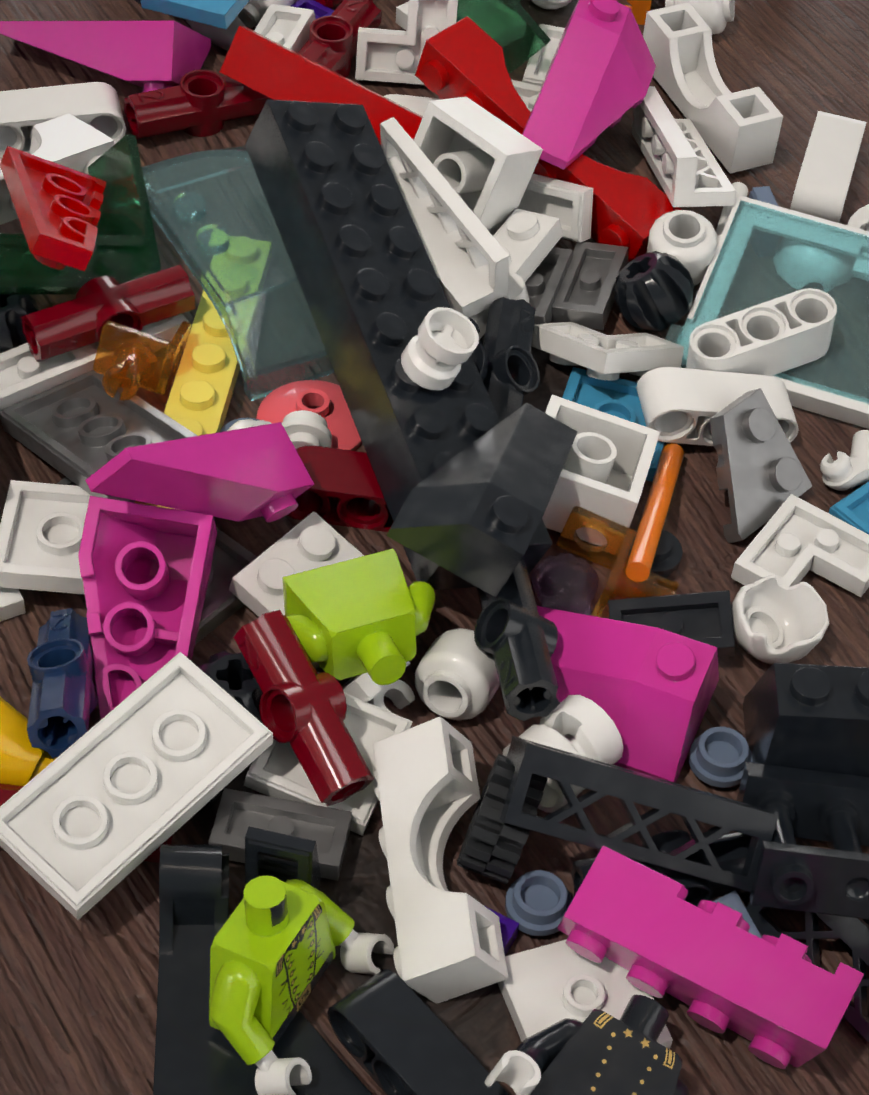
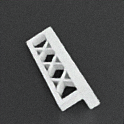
M649 86L643 102L633 110L632 135L672 206H734L736 191L691 119H674L655 86Z
M393 117L380 123L381 148L450 307L469 318L488 309L495 300L502 297L508 298L509 255L398 121Z

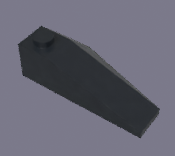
M528 403L524 404L414 486L386 536L496 597L523 558L538 528L578 431Z

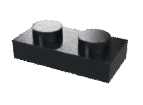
M729 590L608 600L609 619L658 627L717 647L718 657L735 656Z

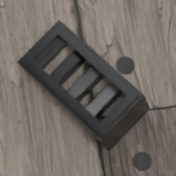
M249 826L245 836V886L256 877L268 875L276 877L283 882L292 879L302 880L320 891L321 874L316 841Z

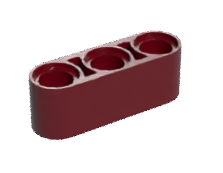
M302 446L296 449L314 485L295 498L298 507L287 516L292 519L304 520L305 516H309L314 511L328 524L389 532L393 519L367 453L322 446Z

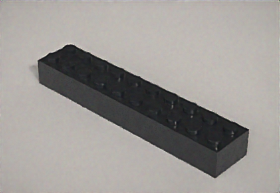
M267 99L245 147L394 522L414 486L499 424L500 420L472 356L461 364V370L448 388L443 390L423 388L413 382L404 372L401 364V354L410 340L418 335V328L429 311L438 307L450 309L451 307L364 106ZM542 519L522 558L525 561L528 575L553 544ZM403 545L417 581H425L434 590L476 587Z

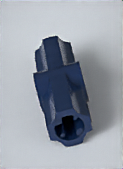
M73 608L51 612L50 619L39 628L37 647L27 657L33 680L27 723L28 737L32 747L48 752L52 758L60 756L88 731L90 713L98 704L92 681L94 658L87 618L77 614Z

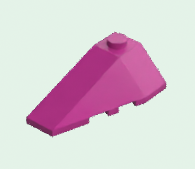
M578 0L562 34L522 133L523 136L543 149L539 159L564 170L590 148L603 131L608 127L612 129L620 122L625 112L631 107L635 109L643 102L656 65L631 8L618 3L617 0Z
M174 20L0 21L1 35L142 87L143 92L180 85L182 76L190 71L201 69L211 49L210 38Z
M281 422L128 447L85 480L90 491L213 515V517L238 522L263 516L267 523L276 521L294 511L298 507L295 498L314 485Z
M90 496L78 558L81 578L83 579L87 608L86 616L88 631L91 637L101 719L179 652L183 653L189 660H192L217 537V528L213 515Z
M537 606L539 615L554 622L558 631L557 644L551 656V661L558 683L557 692L560 702L569 695H581L591 699L608 714L621 735L624 747L622 757L613 765L676 783L719 681L717 647L658 627Z

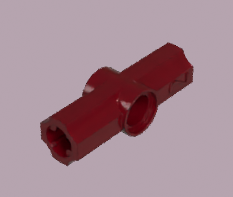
M344 0L330 16L319 17L311 23L309 40L299 50L298 54L347 77L351 72L352 57L357 52L359 27L378 28L381 24L382 11L376 7L373 0Z
M193 70L182 76L178 86L128 95L127 98H124V112L129 131L134 140L184 130L192 136L209 137L222 130L224 121L260 114L267 99H273L228 76L221 77L219 74L209 70Z
M181 265L119 284L113 277L101 276L86 282L79 289L75 299L22 316V329L28 342L29 350L37 362L99 342L105 349H121L138 338L143 326L194 310L195 295L191 288L189 277Z
M281 610L262 614L254 621L243 625L233 638L263 692L260 699L261 720L263 725L273 732V739L279 743H290L318 798L326 806L343 802L355 793L364 790L374 780V777L343 722L346 718L347 704L340 683L329 673L316 672L286 615L282 614Z

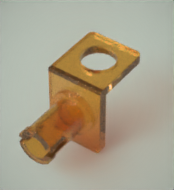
M107 321L102 329L93 365L95 372L104 375L102 385L106 393L114 398L119 388H124L119 399L121 401L133 398L139 388L164 396L177 373L191 323L183 321L172 340L168 341L113 321Z
M574 506L558 538L557 545L562 549L608 568L590 616L600 617L608 600H614L616 595L624 599L676 595L679 582L671 581L651 571L648 579L643 582H634L627 577L625 570L629 560L628 553L637 533L636 531L582 507ZM580 528L596 529L605 536L607 544L603 546L589 545L578 537L576 530Z

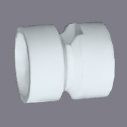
M569 695L547 717H542L539 725H532L519 736L522 739L612 765L622 757L624 749L621 735L613 720L599 705L581 695ZM510 744L503 749V755L506 757ZM548 778L538 809L552 813L568 804L557 781ZM570 784L576 796L585 789Z

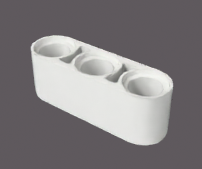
M104 82L0 91V159L3 158L7 146L30 154L33 126L66 114L73 115L114 139L113 146L121 142L126 132L117 91L111 85Z
M818 111L790 210L839 223L866 126L865 121Z
M808 288L701 324L690 334L686 368L773 376L818 360L825 356L829 350L837 305L828 293L819 289Z
M659 367L644 374L637 383L636 389L646 427L660 431L658 441L713 446L710 418L744 393L759 388L762 389L790 443L797 437L799 431L785 383L777 377L679 367Z

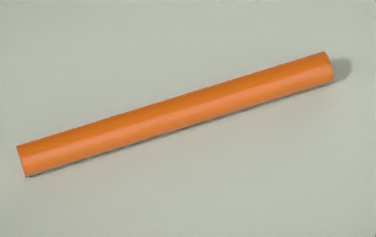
M669 443L662 449L625 572L627 577L634 582L647 580L651 571L684 457L683 448L676 443Z

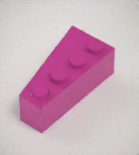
M604 845L602 846L557 930L568 935L565 941L568 947L593 962L602 963L604 957L627 969L629 972L626 979L632 985L651 996L663 998L666 992L690 1006L687 1011L688 1016L700 1025L721 1034L725 1032L726 1028H729L751 1041L748 1047L749 1051L774 1067L786 1069L788 1064L799 1068L827 1049L864 973L840 962L835 974H832L812 964L811 959L806 955L808 951L807 945L781 933L779 938L770 935H762L761 938L748 932L750 926L743 919L742 913L720 902L715 903L709 900H701L698 906H695L685 901L688 890L683 884Z

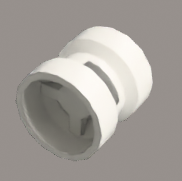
M443 307L430 310L418 328V335L410 340L401 354V364L404 372L413 382L429 390L448 388L460 372L461 364L468 360L479 344V335L476 327L459 311Z

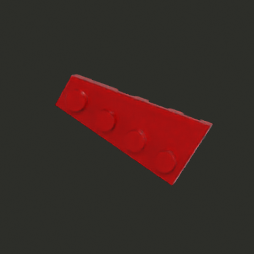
M7 146L0 162V168L31 254H33L36 260L48 267L62 270L69 266L85 272L94 252L98 231L96 226L101 215L99 209L103 203V192L107 181Z

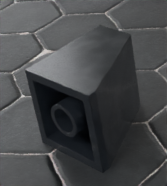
M773 663L747 693L743 701L745 736L752 754V763L869 777V668Z

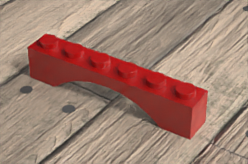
M468 16L426 40L415 76L430 91L434 92L441 100L468 97L520 134L523 133L531 112L513 86L505 65L503 47ZM584 154L580 155L564 170L539 159L533 174L594 188L591 237L600 244L628 247L629 262L647 253L649 230L657 218L667 212L682 210L680 207H673L666 194L647 177L622 172L596 162Z

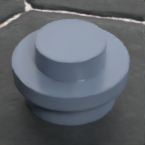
M713 727L706 730L694 740L689 752V765L693 773L704 783L715 787L726 788L740 784L745 762L752 763V754L746 739L739 732L728 727Z
M534 870L525 873L511 884L506 894L505 911L508 918L519 923L520 931L534 936H547L559 931L557 928L572 899L559 877L547 871Z

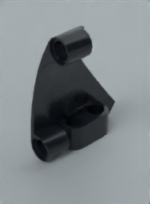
M161 844L159 866V969L153 1095H258L255 1088V1073L258 1068L256 1064L246 1065L223 1033L211 1027L209 1023L210 950L214 937L229 918V853H223L222 845ZM299 1010L272 1049L277 1058L300 1057L310 1066L312 1072L311 1083L309 1085L291 1086L296 1095H372Z

